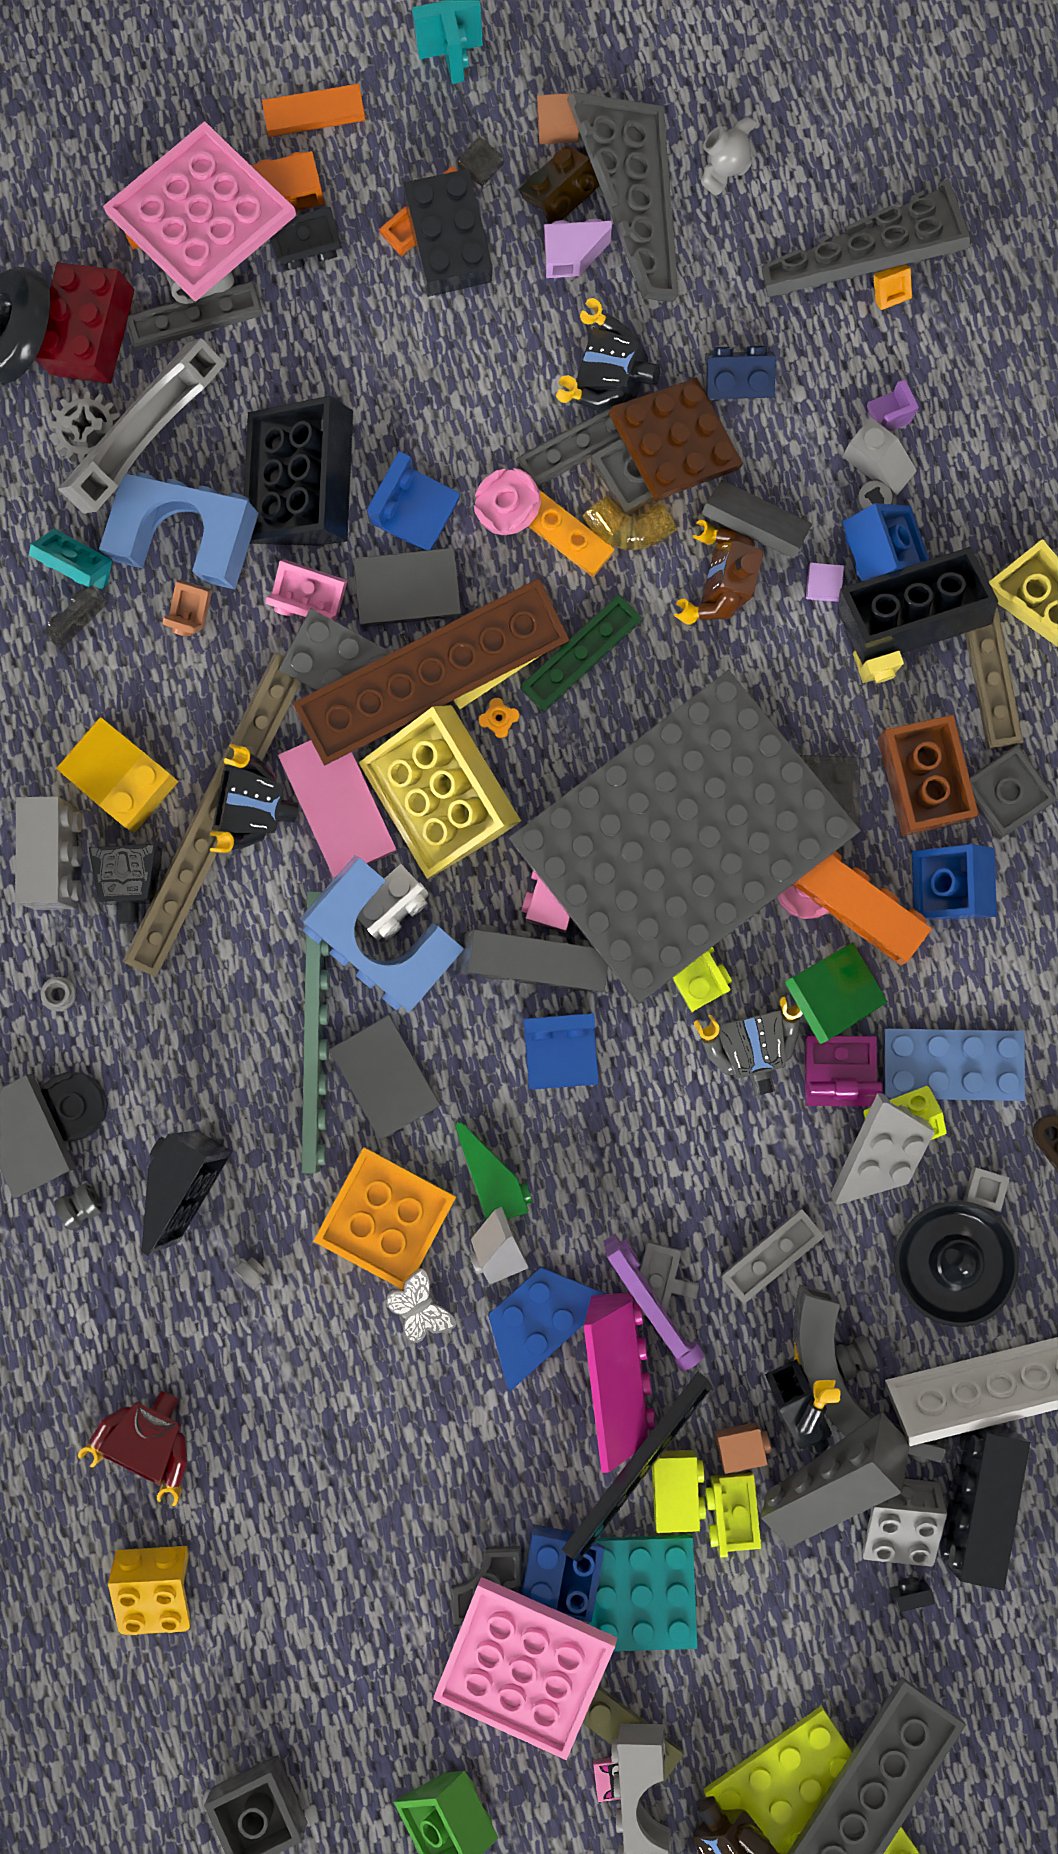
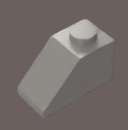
M871 417L850 441L843 455L844 459L870 479L885 483L895 498L917 471L899 439Z
M503 1208L495 1209L471 1238L475 1253L470 1254L471 1262L477 1275L484 1273L489 1284L529 1268L518 1238Z

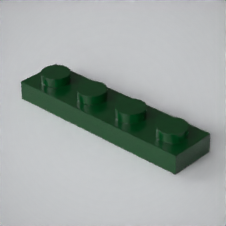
M618 594L579 630L570 641L563 645L520 686V689L545 713L640 624L642 617Z

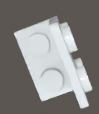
M402 864L384 878L386 882L366 903L357 916L368 932L378 941L382 937L386 940L390 939L401 929L402 926L399 922L408 914L414 917L428 904L425 901L429 896L427 890L421 883L415 880Z

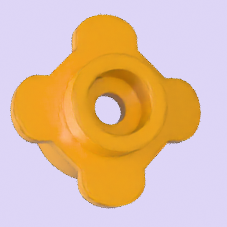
M493 698L489 703L490 707L486 713L479 716V724L483 728L488 727L489 730L495 733L497 738H505L512 723L519 720V712L515 708L510 709L505 706L502 699ZM497 715L502 716L501 721L496 720Z

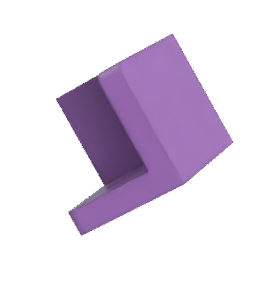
M905 379L898 381L893 392L869 401L866 406L871 418L890 432L910 424L919 409Z

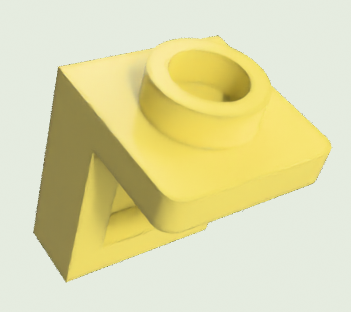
M856 651L853 652L862 683L873 680L876 683L888 681L896 677L895 673L904 664L900 651L867 660L863 665Z

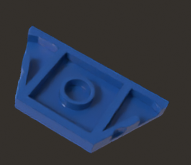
M540 1266L488 1313L507 1388L510 1391L515 1388L584 1325L591 1296L608 1293L601 1292Z

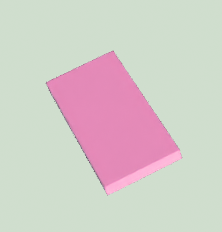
M310 740L278 755L333 878L341 872L354 855L360 857L365 863L371 864L397 852L352 752L324 766Z

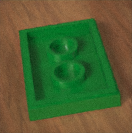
M853 942L785 981L786 986L820 1044L835 1037L888 1002Z

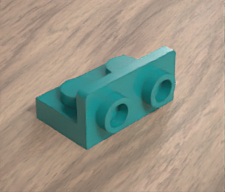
M53 528L30 545L29 556L42 562L45 566L72 578L75 582L87 587L93 584L100 589L107 586L112 559Z

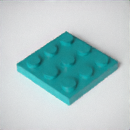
M692 1535L598 1538L595 1542L603 1545L605 1549L592 1622H588V1624L617 1637L613 1652L697 1649Z

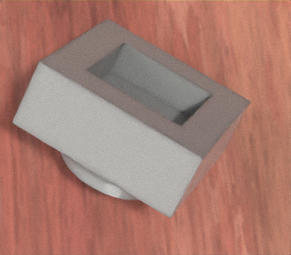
M972 1167L963 1201L1001 1212L1010 1178Z

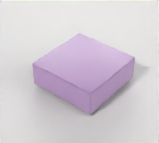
M810 563L808 566L806 599L839 602L844 566Z

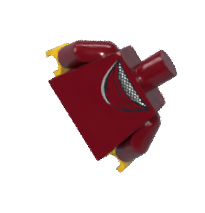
M160 1391L151 1409L135 1402L132 1407H122L101 1420L90 1439V1443L79 1451V1459L83 1458L89 1451L94 1456V1461L90 1467H94L105 1458L159 1486L162 1485L157 1495L158 1502H161L164 1492H170L174 1495L172 1506H175L181 1496L182 1489L180 1485L182 1484L188 1463L187 1441L184 1434L181 1433V1424L170 1419L179 1400L166 1392Z

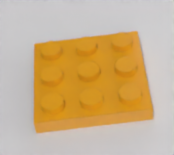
M363 1147L313 1242L403 1290L405 1280L419 1269L457 1196L376 1152Z

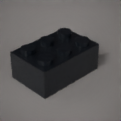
M469 168L403 182L404 202L427 297L491 283L493 267Z

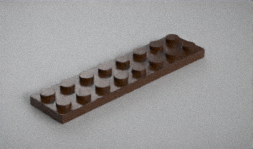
M538 578L293 702L292 705L325 766L417 719L431 707L443 706L570 640Z

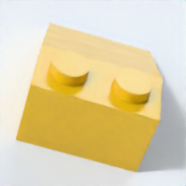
M101 717L56 768L97 805L133 833L140 828L179 782Z

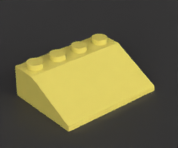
M452 705L431 707L359 762L364 774L427 879L497 839L521 822V819Z

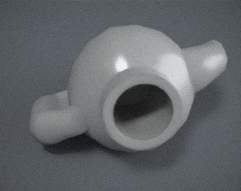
M746 116L738 121L733 128L725 130L718 126L706 137L703 149L708 153V165L704 168L701 184L713 195L722 193L727 185L728 176H741L750 168L752 159L750 158L751 148L748 134L756 126V120Z

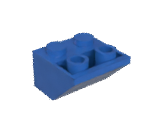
M533 1524L521 1595L575 1619L592 1622L605 1547L595 1542L582 1560L577 1562L561 1550L574 1534L573 1532Z

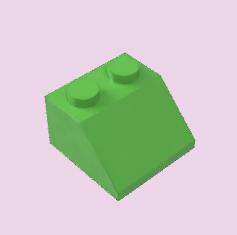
M465 1771L443 1773L394 1801L419 1854H483L498 1839L492 1826V1819L483 1808L475 1792V1785Z

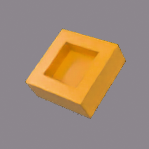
M907 264L891 267L873 274L875 302L881 310L912 298L911 270Z

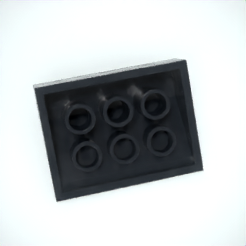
M325 396L248 412L243 496L249 499V503L258 512L249 544L321 546L348 541L353 431L352 409L331 396Z
M198 1130L167 1134L166 1138L161 1136L156 1141L150 1152L153 1160L148 1166L142 1253L149 1256L180 1242L231 1156L232 1150Z

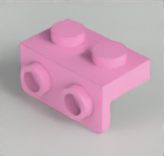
M283 559L279 562L272 594L266 597L265 603L274 606V611L282 615L293 616L295 613L306 617L310 608L335 621L340 612L348 580Z

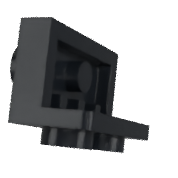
M331 207L295 216L270 238L277 265H285L286 271L306 266L304 259L317 256L318 262L338 257L336 250L342 249Z

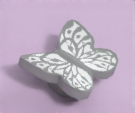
M419 1268L405 1280L403 1290H392L386 1297L387 1307L393 1313L403 1316L405 1337L413 1343L422 1341L427 1330L432 1333H441L451 1330L456 1326V1320L448 1310L432 1303L433 1299L429 1297V1278L424 1268Z

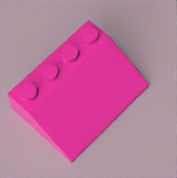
M630 1292L591 1296L584 1322L601 1473L612 1471L634 1455L649 1436L650 1431L656 1427L654 1408L647 1407L646 1395H652L650 1373H643L642 1360H648L646 1338H639L638 1325L643 1324V1310L638 1303H635V1298Z

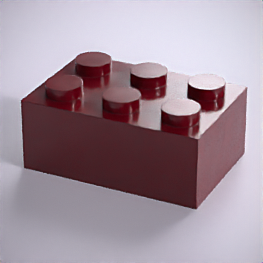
M56 263L49 291L50 311L47 329L41 348L35 358L50 375L108 384L112 383L135 291L118 269Z

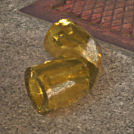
M606 496L592 505L582 516L592 531L603 541L623 550L647 549L662 542L677 531L673 519L659 503H656L639 516H628L617 508L609 496Z

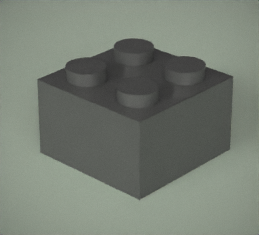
M278 1755L213 1786L204 1804L225 1854H278L301 1843L308 1824Z

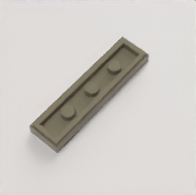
M996 610L991 625L965 633L987 750L1023 743L999 612Z

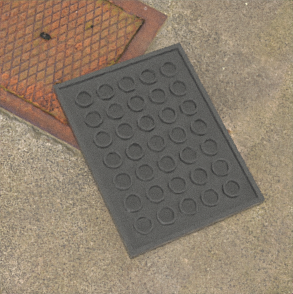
M728 669L509 837V840L628 992L640 1004L855 837L861 830Z

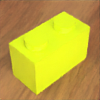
M694 1450L664 1451L652 1466L654 1525L656 1532L700 1531V1520L706 1519L705 1498L698 1497V1483H704L703 1460H697Z

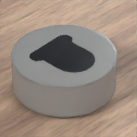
M870 481L864 484L857 495V506L860 511L874 503L891 504L892 492L890 488L881 481Z

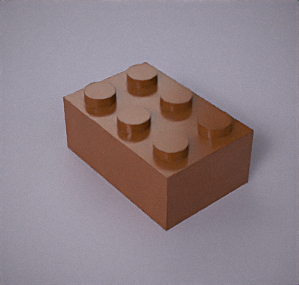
M954 715L886 729L877 738L902 837L966 823L979 816Z

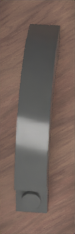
M799 1284L794 1312V1336L798 1358L812 1392L814 1383L818 1380L836 1381L834 1388L840 1389V1400L838 1403H825L827 1408L825 1414L842 1434L848 1436L875 1417L876 1414L865 1408L848 1391L837 1367L834 1335L840 1308L839 1301L834 1293ZM893 1423L905 1436L901 1425ZM937 1439L909 1446L908 1455L922 1463H929L930 1460L942 1463L946 1448L941 1440Z

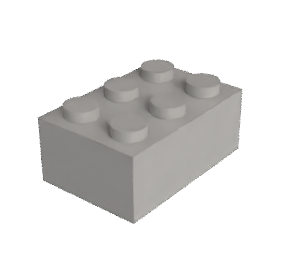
M59 796L16 797L15 903L34 910L77 909V901H80L82 898V884L80 880H77V866L82 864V850L80 846H77V832L82 830V816L80 812H77V807Z

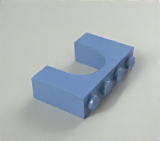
M137 472L136 476L125 474L118 486L99 550L114 562L143 568L153 534L159 524L172 514L194 512L201 515L204 532L192 571L204 583L235 590L258 517V512L249 503V499L238 493H229V496L221 495L214 489L206 486H198V489L189 488L184 483L174 479H167V482L157 481L153 476L142 472Z
M354 855L300 917L301 921L306 924L302 931L317 944L322 939L333 947L329 954L343 966H346L348 962L352 963L359 969L355 976L370 989L376 984L385 991L381 998L396 1011L402 1006L410 1013L464 948L439 926L432 923L413 946L396 959L379 961L365 956L358 948L355 940V922L361 909L386 880L360 857Z

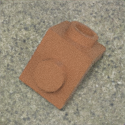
M181 579L176 581L170 613L163 617L162 624L172 627L171 631L182 636H192V634L204 629L212 589Z

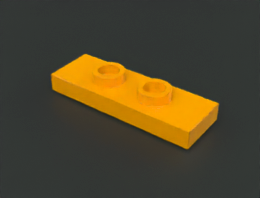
M540 491L541 505L538 515L528 527L594 578L613 555L615 549Z

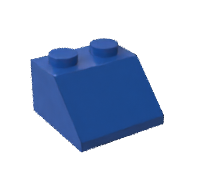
M874 503L842 521L846 532L845 540L852 550L856 562V572L862 581L929 560L912 508L909 505Z
M968 844L912 851L914 910L921 913L927 920L997 917L995 848Z

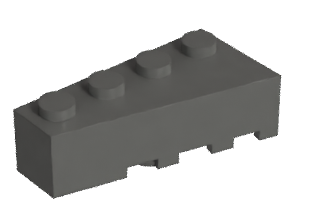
M481 924L478 925V930L474 929L460 934L459 945L464 950L457 957L455 971L457 975L467 976V974L477 973L482 974V977L488 979L509 980L511 978L519 983L543 985L545 983L549 984V987L594 993L605 992L608 965L587 940H579V945L566 944L567 938L562 936L546 935L545 940L533 939V932L512 930V935L498 933L499 927Z

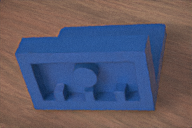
M398 451L370 502L367 513L372 525L423 551L432 550L460 499V493L414 470L411 457Z
M594 1013L524 1019L530 1089L585 1086L598 1083Z

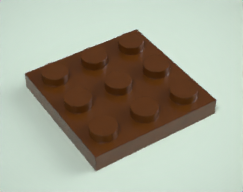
M697 377L615 405L608 413L655 501L735 472L743 465Z

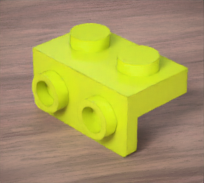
M753 1472L710 1476L711 1487L705 1488L707 1510H713L715 1524H708L711 1547H717L720 1558L728 1557L727 1552L761 1549Z

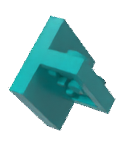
M443 0L412 7L416 49L419 60L445 54L451 83L464 82L463 68L469 67L466 49L483 46L480 1Z

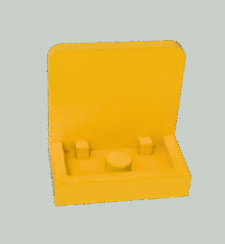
M187 1546L116 1550L108 1587L118 1631L121 1634L173 1633L187 1631L190 1628L191 1619L184 1589L189 1559Z

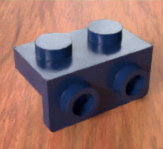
M747 346V352H733V347H714L713 353H705V361L707 363L706 395L709 400L775 398L776 355L771 351H767V346Z

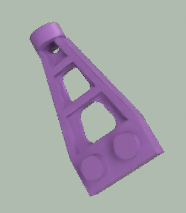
M616 1234L604 1240L608 1260L673 1353V1359L680 1370L685 1371L697 1365L704 1358V1352L696 1341L689 1343L683 1340L638 1269L640 1266L637 1260L638 1256L627 1239L621 1242Z

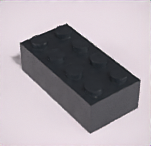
M967 547L841 588L838 614L863 665L870 659L900 651V654L991 625L995 616L998 599L971 547Z
M993 1425L961 1433L960 1449L963 1450L961 1464H956L953 1474V1483L957 1486L955 1500L950 1499L947 1507V1520L950 1522L948 1536H943L940 1546V1555L944 1558L943 1562L960 1582L1002 1591L1005 1590L1031 1443L1008 1427Z

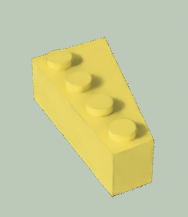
M1042 539L990 580L989 584L1001 607L1058 647V557Z

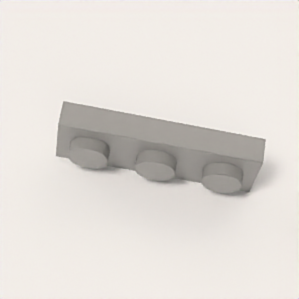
M800 1208L725 1270L720 1277L744 1305L825 1236L803 1209Z

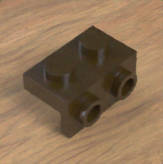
M566 145L562 150L556 152L553 158L539 171L533 173L529 180L519 188V191L525 201L543 210L548 224H552L555 221L563 220L600 185L590 158Z

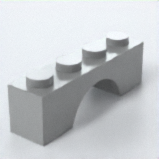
M620 1724L618 1739H612L611 1749L612 1763H618L619 1774H614V1797L621 1798V1808L616 1810L617 1833H623V1843H619L618 1854H672L671 1829L655 1821L646 1812L640 1799L649 1787L664 1781L666 1766L664 1724Z

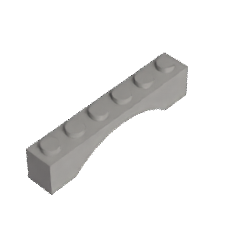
M202 338L186 343L60 485L58 490L83 514L97 512L118 488L131 465L150 441L224 367L225 363Z

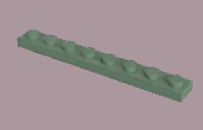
M307 892V909L322 892ZM307 934L302 1173L320 1172V1165H326L327 1158L326 1144H321V1130L327 1129V1109H321V1095H327L328 1076L327 1074H322V1060H328L329 1052L328 1039H323V1025H328L329 1005L323 1004V990H329L330 972L329 970H324V956L330 955V945L323 939L317 944Z

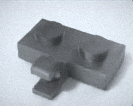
M647 1241L640 1273L665 1312L667 1313L672 1293L696 1299L699 1283L675 1278L682 1250Z

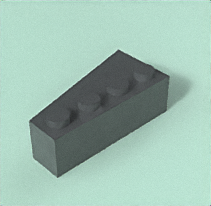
M880 1412L783 1482L770 1488L764 1497L765 1503L761 1519L788 1547H791L901 1494L909 1452L907 1438Z

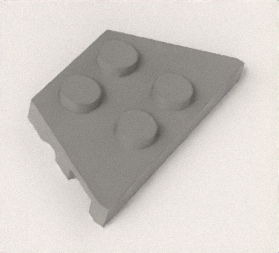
M877 1093L830 1194L834 1203H846L909 1184L935 1133L930 1122L920 1116L912 1115L911 1111L902 1105L897 1107L892 1104L883 1093Z

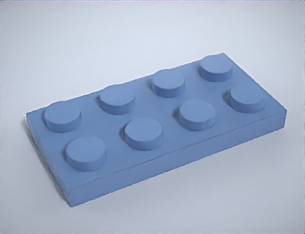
M883 1029V1094L888 1099H894L924 1086H929L935 1099L1025 1101L1024 1031Z

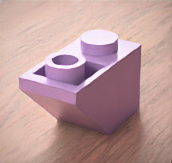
M589 219L585 222L569 223L568 221L560 220L552 224H544L546 278L580 276L610 244L611 221Z

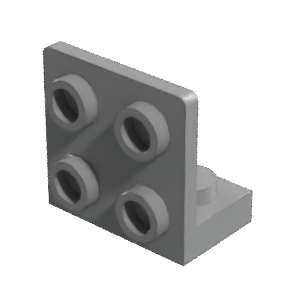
M904 1479L901 1494L870 1508L871 1515L862 1549L863 1559L933 1566L947 1516L940 1482Z

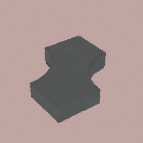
M521 1546L486 1547L484 1562L480 1570L470 1580L451 1586L452 1625L463 1624L481 1577L508 1589L523 1585Z

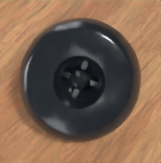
M17 267L0 273V383L3 384L17 380L29 369L41 348L47 329L50 311L49 286L45 276L35 269Z
M951 1201L933 1205L923 1210L907 1224L896 1245L894 1268L900 1289L908 1302L919 1313L943 1325L969 1327L992 1318L1008 1302L1017 1282L1019 1259L1014 1239L1007 1226L997 1215L975 1203Z

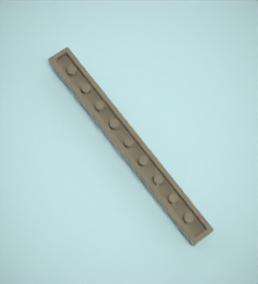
M278 653L273 654L230 742L231 744L246 747L250 754L258 757L261 761H263L301 681L278 670L285 658ZM229 746L122 961L154 977H157L217 852L210 851V848H215L218 842L216 836H210V832L216 831L212 830L221 778L224 765H229L224 763V758L231 760L234 756V749Z

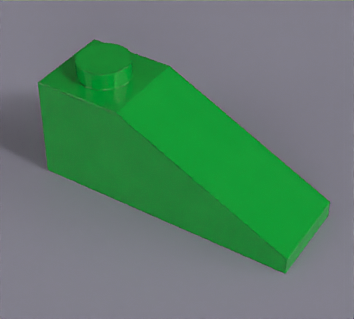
M463 1122L454 1124L486 1220L495 1209L500 1207L503 1208L508 1219L528 1213L527 1204L532 1203L533 1200L527 1182L520 1184L518 1177Z

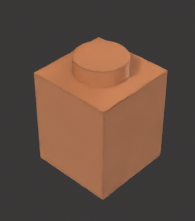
M571 93L537 95L539 144L573 143L579 141V129L567 100Z
M756 1422L714 1431L721 1465L725 1474L768 1465L765 1454L771 1453L769 1438L766 1431H760Z

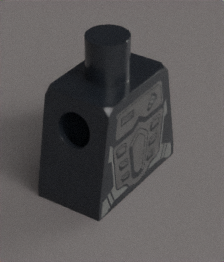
M155 844L89 847L99 902L105 905H117V924H137L138 904H150L157 892L162 848Z

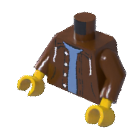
M698 520L696 524L705 527L704 532L700 536L693 535V538L707 545H711L715 541L718 544L714 548L699 607H696L685 598L679 599L676 605L684 610L679 614H674V616L686 625L693 624L698 617L701 620L728 619L749 601L755 591L763 558V550L755 547L753 539L731 528L720 527L718 529L717 526L705 520Z

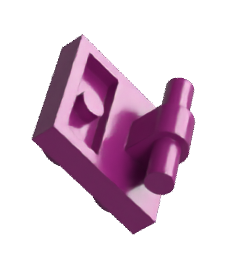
M804 1036L805 1106H872L877 1093H882V1083L877 1082V1036H835L822 1044L819 1043L816 1036Z

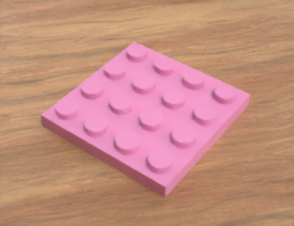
M205 121L103 206L106 214L195 302L296 216L294 206Z
M481 1577L433 1700L567 1760L613 1653L617 1637Z

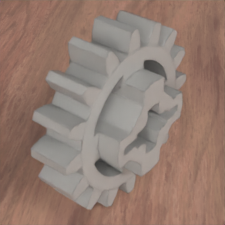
M90 391L85 392L84 399H80L76 393H72V402L68 403L66 400L61 399L60 402L63 409L61 411L52 410V414L57 420L48 422L49 428L52 432H55L49 438L54 445H57L55 448L61 456L66 455L67 460L71 464H74L78 459L81 463L121 418L119 413H116L117 409L112 402L107 403L101 394L94 400ZM96 412L104 415L107 422H104L102 418H98ZM66 437L74 440L77 444L76 447L69 444Z

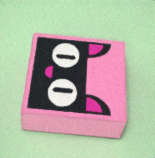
M612 1758L593 1760L598 1802L621 1799L614 1797V1774H619L618 1763H612Z

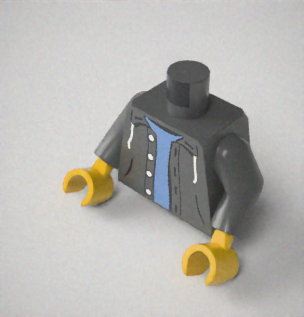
M785 996L780 998L779 1001L783 1015H781L779 1010L718 1025L713 1016L708 1015L710 1024L706 1028H702L698 1020L694 1022V1027L701 1036L707 1058L724 1074L733 1075L734 1079L750 1076L755 1096L775 1091L770 1071L786 1066V1061L792 1058L799 1036V1017L803 1013L797 1003L792 1007H787Z

